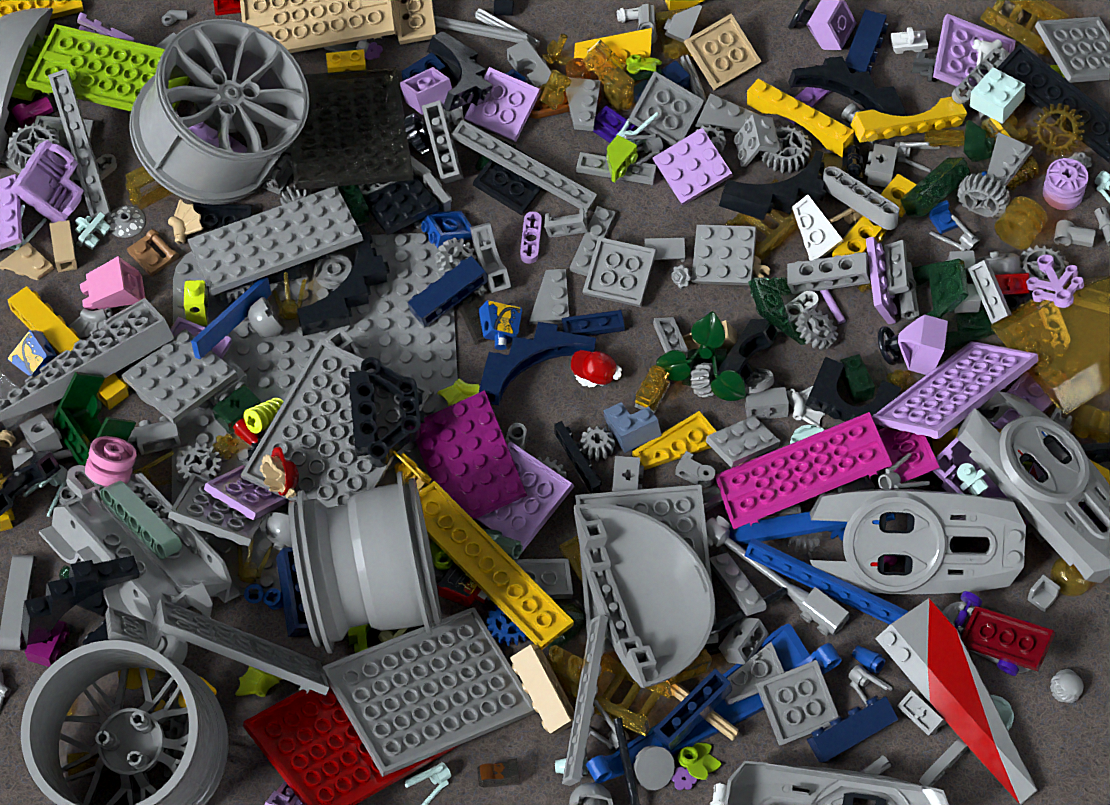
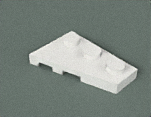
M806 195L792 206L809 255V260L823 258L844 242L809 195Z

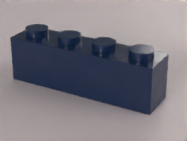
M865 9L845 60L850 73L868 71L871 75L873 66L870 65L872 62H876L878 55L876 49L881 48L883 37L881 36L882 34L886 35L889 23H886L887 15Z
M472 256L463 259L451 271L445 272L436 282L430 283L425 290L414 295L407 302L410 312L424 328L488 282L486 271Z
M282 548L276 556L287 634L288 637L309 636L310 631L302 603L293 548Z
M715 668L653 729L655 738L671 752L732 692L731 682Z
M875 695L866 700L867 704L860 708L858 705L848 710L849 715L846 717L838 716L829 722L830 726L824 729L822 726L812 731V736L806 740L819 762H826L897 721L898 717L887 697L878 698Z

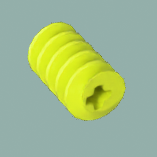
M276 397L245 410L244 420L248 429L255 434L268 429L284 401Z

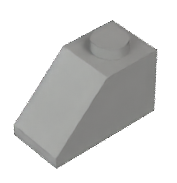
M694 6L673 15L671 19L668 18L664 26L666 30L665 35L684 43L692 33L702 6Z

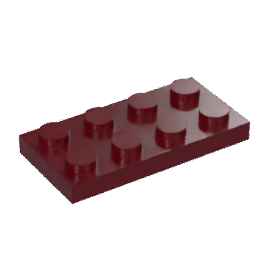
M975 606L961 636V640L969 650L1039 672L1056 633L1054 630Z

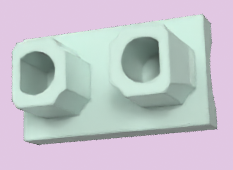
M100 212L91 223H89L92 220L90 216H86L85 219L78 217L75 220L78 226L75 231L80 233L83 230L78 237L79 241L76 245L82 247L84 244L93 250L100 240L93 233L97 231L103 237L106 235L111 226L104 220L105 215Z
M969 463L959 466L957 476L963 481L959 486L962 491L968 489L972 495L977 496L989 486L982 479L985 475L982 469L976 473L974 466Z

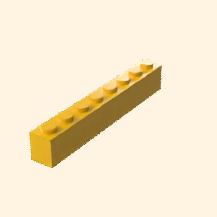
M26 286L7 299L10 310L30 330L41 331L57 356L65 350H73L74 344L80 340L76 331L72 327L68 328L64 319L60 315L56 316L48 303L44 304L35 290L31 291ZM113 373L104 379L97 396L110 410L129 396L127 391L128 384L123 378L119 379L116 373Z

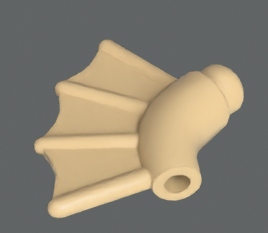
M182 199L179 200L174 217L172 216L168 220V224L173 227L177 244H181V242L184 244L187 235L204 229L200 222L201 214L194 210L193 204H185Z

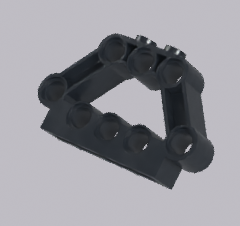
M368 357L362 361L361 371L349 372L353 437L356 456L369 455V461L372 466L381 468L386 466L390 458L395 455L393 451L398 452L409 442L416 441L420 437L421 424L425 423L424 411H419V405H423L422 392L417 391V384L413 378L404 377L387 368L375 357ZM369 369H375V370H376V371L373 372V373L367 372V370H369ZM372 384L395 395L400 400L399 414L402 419L401 422L379 441H377L378 426L375 422L377 415L376 407L373 403L375 401V393ZM405 388L411 389L410 392H403L402 390ZM363 392H368V393H370V394L367 395V396H362V395H360V394L363 393ZM406 407H411V408H413V410H411V411H406V410H404V409H405ZM364 411L372 412L369 415L362 414ZM408 426L415 427L413 430L406 429V427ZM365 430H372V431H373V432L370 433V434L364 433ZM376 452L384 453L382 456L374 455Z

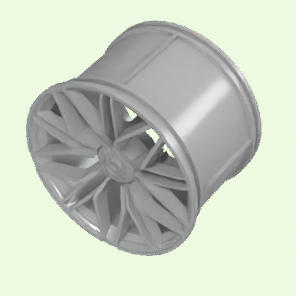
M104 640L78 647L59 658L36 682L26 702L21 723L22 752L29 773L40 790L57 805H91L102 777L108 769L120 774L121 788L106 805H117L127 794L129 805H206L221 781L227 762L229 749L227 723L220 703L209 686L197 674L180 663L165 658L149 647L129 641ZM129 668H139L145 702L138 709H123ZM146 668L160 670L171 675V678L154 699ZM121 670L114 704L95 681L112 672ZM176 681L178 687L163 709L153 712ZM91 684L110 705L111 716H106L87 690V687ZM84 692L100 716L66 715L78 696ZM182 692L187 707L171 710ZM188 714L189 733L176 740L165 738L161 725L170 718ZM63 722L101 723L102 726L95 736L97 743L94 746H88L62 734ZM61 739L89 754L61 768L59 740ZM164 748L184 752L182 760H177L163 752ZM99 756L95 766L64 778V772ZM160 761L171 769L173 775L157 791L150 785L146 772L151 770ZM95 773L82 804L72 793L67 783ZM132 776H134L141 789V802L137 804L134 803ZM147 791L152 794L149 798H147Z

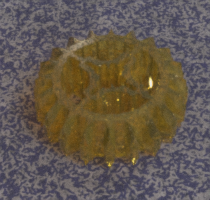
M1051 104L1050 111L1047 107H1044L1043 111L1045 114L1037 113V116L1041 118L1040 120H1033L1038 125L1037 127H1031V130H1037V134H1033L1032 138H1039L1035 145L1042 143L1040 150L1043 151L1047 147L1046 154L1048 155L1052 153V150L1054 156H1058L1059 150L1062 156L1066 155V149L1069 153H1072L1071 145L1078 148L1079 144L1075 141L1083 140L1078 134L1085 133V130H1079V126H1083L1084 122H1077L1081 115L1074 117L1076 109H1072L1069 112V105H1066L1063 109L1062 104H1058L1056 110L1055 105ZM1058 113L1061 114L1054 124L1046 122L1050 116ZM1066 117L1072 123L1073 133L1066 128ZM1058 124H1060L1059 129L1065 133H1058V136H1056V130L1051 127H1058ZM1043 127L1050 132V142L1044 137ZM1060 137L1070 138L1066 144L1055 146Z

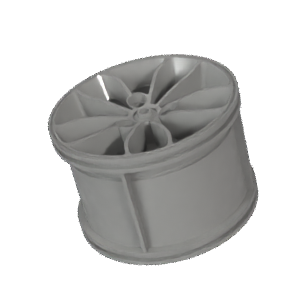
M212 19L197 22L181 30L169 42L158 62L156 74L147 81L134 101L129 123L134 150L144 168L159 184L184 199L212 205L228 204L242 200L253 194L263 185L273 171L278 158L301 132L309 110L307 83L298 63L290 52L265 31L236 20ZM189 76L197 86L168 88L169 80ZM180 100L194 102L197 114L188 117H178L172 108V104ZM252 121L264 125L268 142L267 146L261 147L260 136ZM204 122L210 128L217 130L219 148L199 138L189 127ZM239 131L244 136L247 142V151L245 153L234 152L231 149L228 133Z

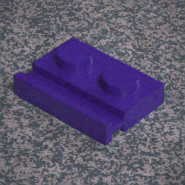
M605 106L595 117L593 132L611 143L622 130L627 119ZM630 123L626 131L631 130L634 132L636 130L635 125Z

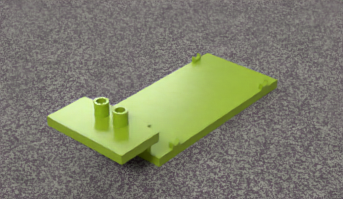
M55 24L49 36L44 35L42 41L34 40L32 48L27 49L11 97L32 101L35 94L40 93V91H42V94L45 92L50 95L53 93L48 75L67 69L77 99L131 111L134 101L143 86L156 74L158 62L165 49ZM189 76L169 80L168 88L188 86L191 79ZM176 101L172 104V108L175 112L180 101Z

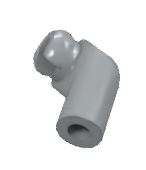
M169 10L162 17L163 25L171 26L177 20H187L188 11Z

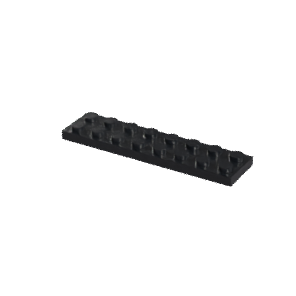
M1019 44L996 69L1024 83L1026 98L1110 163V114L1026 47Z

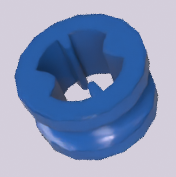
M256 583L248 585L244 591L245 599L253 604L261 601L264 595L263 588ZM253 588L254 590L257 588L259 590V598H250L249 589Z
M276 588L269 589L264 594V602L272 610L280 609L283 606L282 594ZM277 596L278 598H275L276 601L272 602L271 600H274L273 597Z

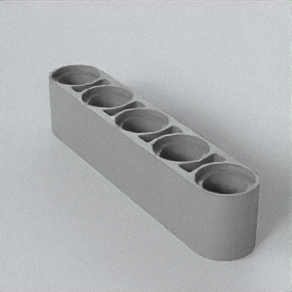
M829 166L824 169L823 189L827 193L884 229L892 230L897 227L899 207L837 167Z
M35 555L12 556L0 626V650L22 651L23 649L21 647V643L24 642V635L21 629L24 600L31 599L32 590H30V587L34 582L35 571H33V568L36 566Z

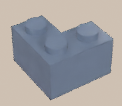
M622 402L603 410L607 427L624 453L662 436L658 419L649 406L631 415Z

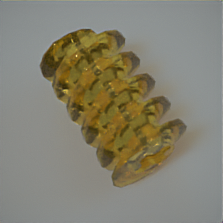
M1032 155L1027 158L1008 183L1006 190L1008 188L1014 190L1016 186H1021L1022 182H1027L1028 178L1032 179L1034 175L1040 173L1038 163Z

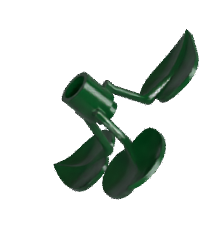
M714 311L697 320L692 326L691 335L694 341L701 345L690 359L687 360L686 354L681 350H671L663 354L656 363V369L662 375L673 381H682L691 373V367L688 363H691L698 355H701L704 359L712 358L714 375L716 377L711 382L713 393L726 401L741 400L747 395L744 379L738 372L725 370L720 375L718 374L715 351L724 343L725 330L721 320Z

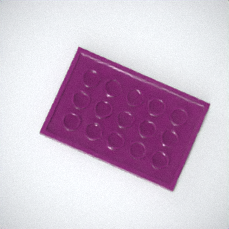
M485 390L424 418L425 423L421 424V435L416 442L428 474L432 479L431 481H435L473 520L528 496Z

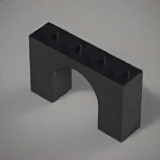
M825 357L805 405L814 411L823 412L833 419H840L846 422L870 412L872 417L899 396L901 387L882 380L875 399L870 404L859 407L852 406L844 402L837 392V381L844 364ZM875 424L877 430L885 428L883 426Z

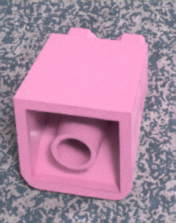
M119 256L86 274L87 280L80 284L82 293L86 296L89 295V297L82 300L83 307L90 311L96 308L106 309L108 307L133 305L145 298L143 279L140 272Z

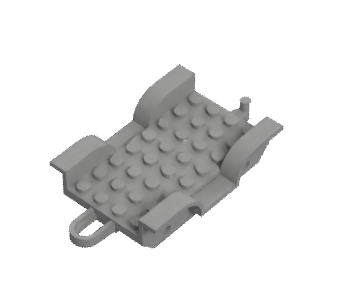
M83 465L73 466L68 470L66 483L78 497L54 507L52 525L40 530L39 534L64 561L70 564L92 560L94 564L134 555L140 576L137 579L104 589L103 593L108 607H113L149 621L151 625L157 612V604L160 598L183 608L193 606L201 611L202 615L211 618L213 605L210 599L211 596L216 594L224 603L240 596V592L231 583L232 581L224 560L207 543L208 537L202 531L190 525L173 521V526L170 529L180 538L182 549L164 559H160L102 501L100 491L107 486L97 484L89 479ZM142 473L131 475L129 482L126 484L129 488L137 483L146 485L171 510L173 506ZM75 476H86L94 487L86 489ZM147 505L151 509L156 508L155 505Z

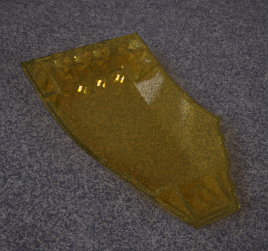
M1110 274L1083 278L1084 287L1075 291L1073 294L1074 302L1069 307H1057L1054 301L1049 300L1042 302L1032 300L1013 311L1011 316L991 325L992 330L1007 348L1038 354V362L1027 372L1057 408L1062 410L1063 415L1068 414L1110 388ZM1071 282L1066 284L1063 287V289H1067L1071 285Z

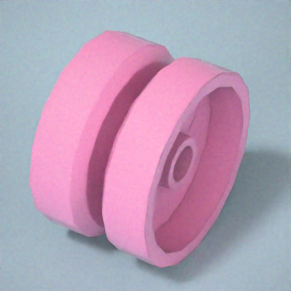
M104 436L94 439L86 461L85 473L89 479L103 486H109L118 481L127 484L131 478L132 467L136 460V450L130 443L117 437Z

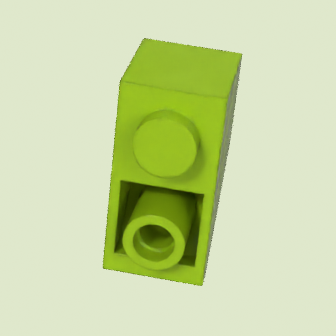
M618 134L608 145L606 157L611 180L614 183L625 175L629 165L634 164L638 158L637 145Z

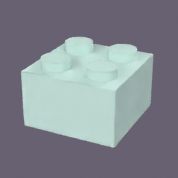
M992 67L971 91L970 107L1003 124L1024 100L1025 84Z

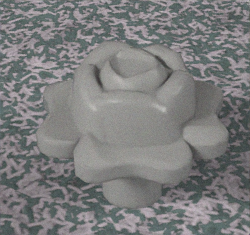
M1075 152L1073 156L1069 157V159L1079 161L1086 169L1092 165L1090 162L1091 158L1083 152Z
M683 264L675 266L673 268L674 271L671 273L673 282L679 288L689 286L692 276L689 268H685Z

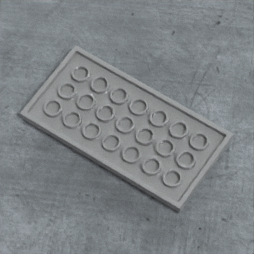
M337 186L188 239L189 246L212 296L363 241L362 234Z

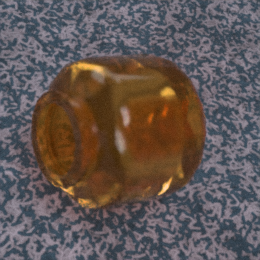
M583 58L571 59L566 65V77L590 79L591 69L588 61Z

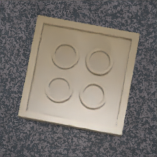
M732 13L684 41V44L713 90L762 62Z

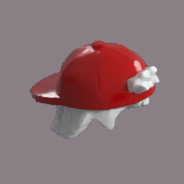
M580 350L575 352L571 359V370L575 374L576 380L582 386H604L614 379H620L622 375V368L616 365L610 355L601 351L590 352Z

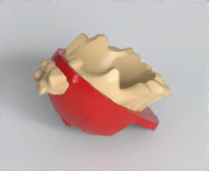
M276 447L273 449L271 456L266 454L261 460L260 471L265 477L263 483L270 487L269 491L278 492L279 495H285L286 498H293L298 495L295 491L299 481L298 469L293 461L285 459L281 447Z

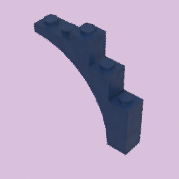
M538 322L534 340L513 337L509 355L488 353L479 393L485 390L490 403L499 406L503 393L520 373L545 360L561 356H573L575 352L580 350L595 352L596 338L559 332L558 325Z

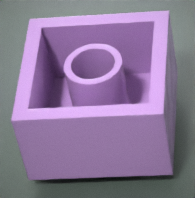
M434 67L400 82L406 103L422 115L424 114L422 105L439 100L444 104L448 91L452 89L450 79Z

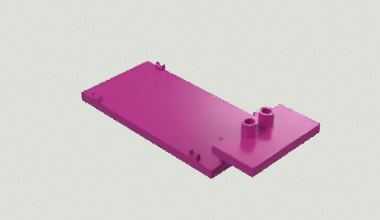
M868 412L716 474L715 478L733 529H736L748 523L750 525L759 523L758 519L866 475H869V477L873 474L878 475L876 471L892 467L908 453H911V457L894 470L901 478L900 483L940 467L925 435H916L912 432L899 431L889 427L877 430L871 414Z

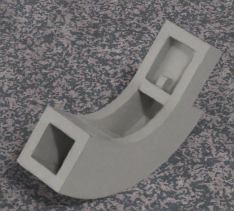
M488 222L470 227L477 262L486 271L488 282H486L487 287L492 293L510 288L507 268L502 264L498 255L491 224Z

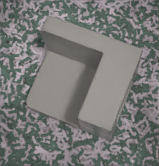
M1042 575L1030 589L1027 600L1045 612L1057 599L1060 586L1045 575Z

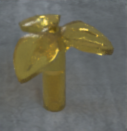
M561 34L557 43L553 39L547 46L548 54L545 53L542 57L554 64L555 60L559 65H567L574 62V59L561 56L568 36Z

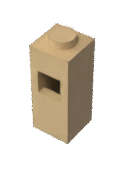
M69 220L50 223L57 271L63 272L78 269Z

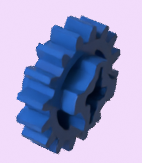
M495 605V611H490V618H487L488 630L492 633V637L494 639L499 638V644L507 641V646H510L511 642H514L517 646L520 639L525 642L526 635ZM496 623L501 626V630L498 629Z

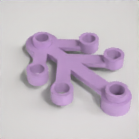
M1051 255L1040 256L1037 259L1038 267L1042 272L1046 273L1050 282L1038 280L1036 277H1031L1026 281L1027 288L1034 290L1032 292L1033 300L1035 302L1049 300L1054 301L1057 307H1069L1074 302L1073 294L1075 291L1084 287L1083 278L1077 277V266H1067L1064 274L1058 279L1053 269L1055 265L1053 257ZM1070 278H1073L1071 285L1067 289H1063ZM1042 289L1055 291V294L1044 292Z

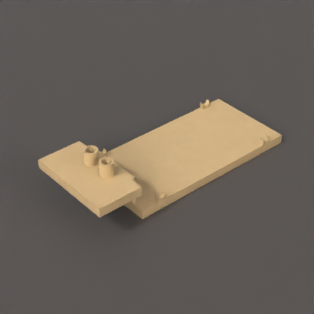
M240 0L242 22L265 31L279 41L290 53L374 38L375 41L376 38L382 39V36L391 34L398 35L401 45L428 40L437 34L433 0Z

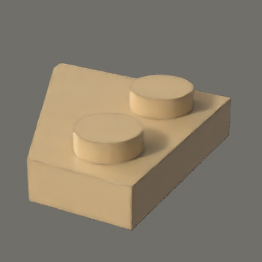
M29 242L0 262V269L11 270L15 274L26 275L35 280H40L54 269L53 265Z

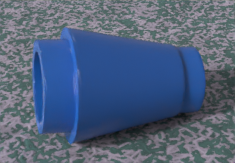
M860 645L853 650L852 656L870 673L874 672L877 674L884 667L885 659L882 658V654Z

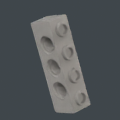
M439 100L422 105V110L440 179L446 184L464 178L454 139L451 138L452 132L447 113L443 109L444 104Z
M866 252L787 264V284L792 294L871 283L869 261Z

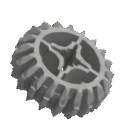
M32 123V126H27L25 124L23 129L18 127V132H13L12 137L9 138V156L15 165L23 169L31 155L36 151L35 149L38 144L49 140L52 144L61 146L60 138L49 125L43 126L40 123L36 126Z
M780 125L779 129L775 127L780 150L777 154L760 151L759 154L762 157L763 163H767L768 168L773 166L774 172L778 168L781 169V173L784 172V169L791 173L792 168L798 172L799 167L804 168L805 163H808L812 153V144L809 141L808 135H804L803 130L798 131L797 126L793 129L790 128V125L787 128H783L782 125Z
M972 173L970 176H966L963 182L960 183L957 194L959 197L958 201L963 203L962 206L967 207L969 211L987 218L991 216L995 219L1001 217L1007 211L1011 196L1009 195L1010 191L1006 190V186L1000 184L1001 181H996L994 177L990 178L987 174L982 176L981 173L977 175Z
M1036 245L1034 250L1029 247L1027 252L1023 251L1020 256L1021 273H1029V278L1036 277L1038 280L1047 282L1050 281L1046 273L1042 274L1038 267L1037 259L1040 256L1051 255L1055 264L1053 269L1058 279L1064 274L1065 268L1069 266V262L1066 261L1065 256H1060V250L1054 252L1053 247L1046 249L1045 245L1042 248ZM1042 289L1044 292L1051 293V290Z

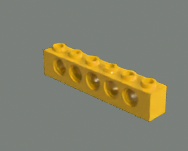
M897 174L880 195L899 207V216L902 217L907 210V205L909 203L913 204L918 196L916 193L917 184ZM862 216L843 239L844 242L833 251L832 257L851 255L857 252H866L868 256L866 238L874 237L878 243H881L887 229Z

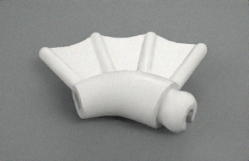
M976 39L973 42V49L979 52L977 65L993 49L1003 51L1006 58L1010 55L1002 47V42L999 39L994 42ZM995 56L990 61V63H992L993 65L997 61L998 57ZM981 66V67H980V69H986V70H988V69H987L986 67H984V66Z
M813 386L800 393L794 389L788 390L786 392L788 402L794 409L793 418L796 420L803 419L809 424L820 428V419L822 416H825V413L814 411L805 405Z

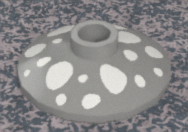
M125 205L112 210V214L108 215L106 221L111 226L109 230L111 234L121 238H128L140 233L144 228L146 220L140 209L135 206Z

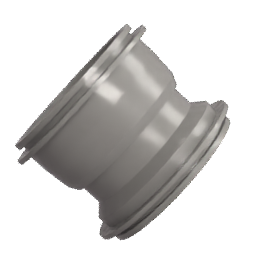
M402 471L397 472L398 483L356 493L348 499V504L327 507L317 499L308 500L304 490L298 491V503L296 500L289 501L290 534L306 620L315 647H321L324 643L328 654L334 653V642L343 640L351 627L370 624L371 628L383 631L424 625L427 635H432V621L436 625L442 623L434 566L415 478L409 479V483L406 484Z

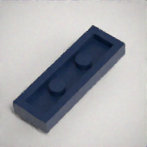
M621 310L562 318L563 332L591 336L625 331Z

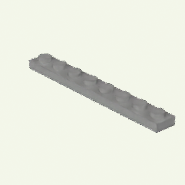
M64 69L50 74L48 77L70 150L75 158L74 160L79 163L76 170L84 190L83 193L90 216L94 220L100 212L105 216L111 215L110 206L69 71Z
M464 120L460 121L452 133L451 138L579 209L584 208L585 212H588L596 200V193Z
M601 614L593 618L589 626L562 784L568 786L580 782L584 773L582 768L583 760L587 755L586 743L591 732V727H589L590 719L594 714L593 702L598 692L597 679L601 673L600 661L605 651V646L603 645L604 638L608 632V617Z

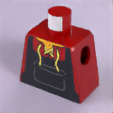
M456 563L453 564L437 585L439 596L466 607H470L475 599L483 604L488 602L487 595Z

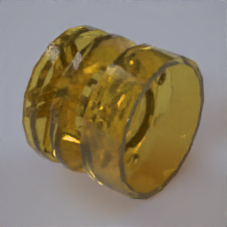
M1019 196L1010 202L1005 212L995 222L994 228L996 234L1003 242L1016 249L1023 250L1031 246L1037 234L1047 224L1048 217L1044 209L1036 201Z

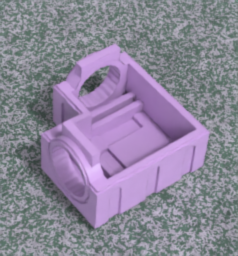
M46 140L38 144L35 149L36 151L27 161L25 168L20 172L10 191L17 194L20 199L29 206L34 207L37 212L51 220L52 223H56L58 221H66L80 203L84 190L69 179L79 163L74 160L75 158L67 149ZM54 152L60 154L65 160L58 157Z

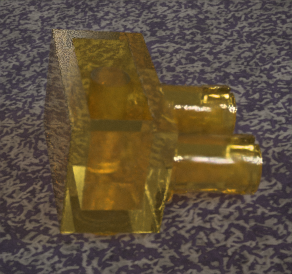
M557 645L552 646L546 658L559 683L570 692L573 690L578 692L584 660Z

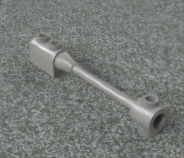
M165 416L160 417L159 422L151 424L150 420L141 421L139 427L133 429L127 441L133 447H138L141 455L182 446L177 422L173 424ZM28 448L18 449L17 454L12 455L14 470L36 453L29 451ZM69 449L52 453L56 460L73 457Z
M718 515L716 519L712 517L706 522L708 547H711L713 544L717 547L723 544L778 586L781 588L785 587L788 596L797 604L799 610L802 611L800 616L808 623L812 620L818 623L817 629L823 635L827 636L829 633L835 635L849 620V612L816 587L808 593L793 584L791 585L770 568L745 557L746 550L729 538V528L731 525L723 517Z

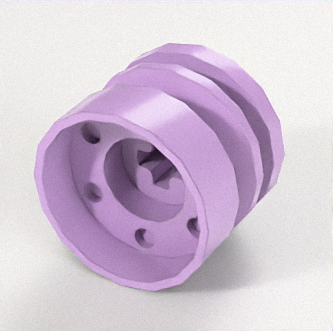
M1069 158L1058 159L1051 163L1047 169L1043 186L1045 201L1050 206L1059 210L1074 209L1080 205L1088 182V172L1085 166L1079 161Z

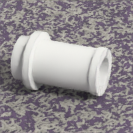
M638 7L632 9L620 8V10H617L618 21L625 23L626 20L639 19Z
M721 783L714 785L713 801L710 802V805H724L727 785Z

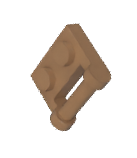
M155 229L148 231L146 236L127 248V252L151 277L179 258L178 252L172 250L159 237V233ZM153 241L167 256L162 258L149 243Z

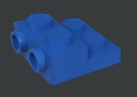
M462 211L434 212L424 217V221L421 223L422 231L424 233L427 232L429 235V242L435 244L437 248L443 245V242L453 238L457 240L462 238L464 241L473 240L470 230L472 226Z

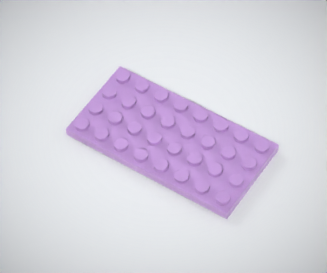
M971 341L874 414L872 419L876 425L886 428H894L899 431H907L916 435H925L939 439L964 420L974 408H980L997 391L1006 388L1007 385L1039 361L1038 354Z

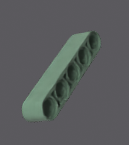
M118 481L101 489L100 496L105 505L158 558L164 559L182 549L180 538L124 482Z

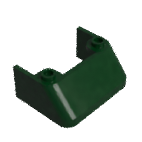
M75 371L54 414L53 425L59 430L64 443L78 464L85 466L89 457L90 446L94 439L111 436L128 441L136 422L106 417L103 425H101L97 416L102 409V403L97 393L105 377Z

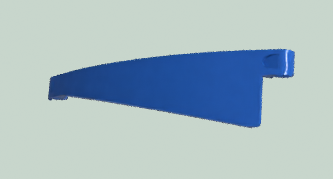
M785 624L774 631L764 640L756 652L758 653L768 643L772 642L784 672L817 660L821 673L824 675L842 661L831 643L822 645L816 652L814 651L810 655L790 624ZM735 664L723 676L728 678L743 664ZM757 694L728 706L725 700H723L714 711L729 723L735 725L763 711L765 708L760 695ZM704 719L670 754L674 755L683 748L691 747L720 731ZM658 724L627 744L632 767L637 759L635 757L638 752L645 747L655 745L669 751L655 738L653 729ZM620 750L609 756H596L589 760L587 764L585 763L596 783H602L624 775Z

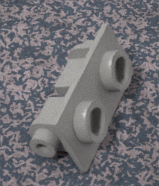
M285 154L281 156L264 183L263 189L280 195L298 166L291 162L292 158L290 155Z

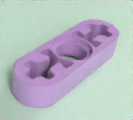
M529 212L524 217L520 257L523 262L528 264L537 261L539 255L542 217L537 212ZM532 219H535L534 228H531ZM528 235H535L537 237L534 241L526 239ZM528 247H532L531 256H527Z

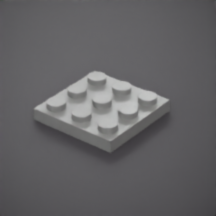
M654 71L627 121L640 127L646 120L658 112L659 115L643 130L649 134L659 136L663 142L673 146L685 138L704 100Z
M697 225L692 283L752 286L756 226Z
M598 237L583 288V295L641 307L657 253L656 249Z
M817 660L755 684L779 746L811 734L812 731L823 726V728L830 726L829 722L838 717Z

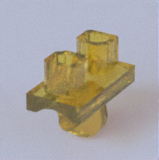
M552 70L547 84H542L540 88L543 92L540 101L547 104L552 110H556L558 104H562L564 101L563 92L565 88L570 86L571 79L566 75H562L557 70Z

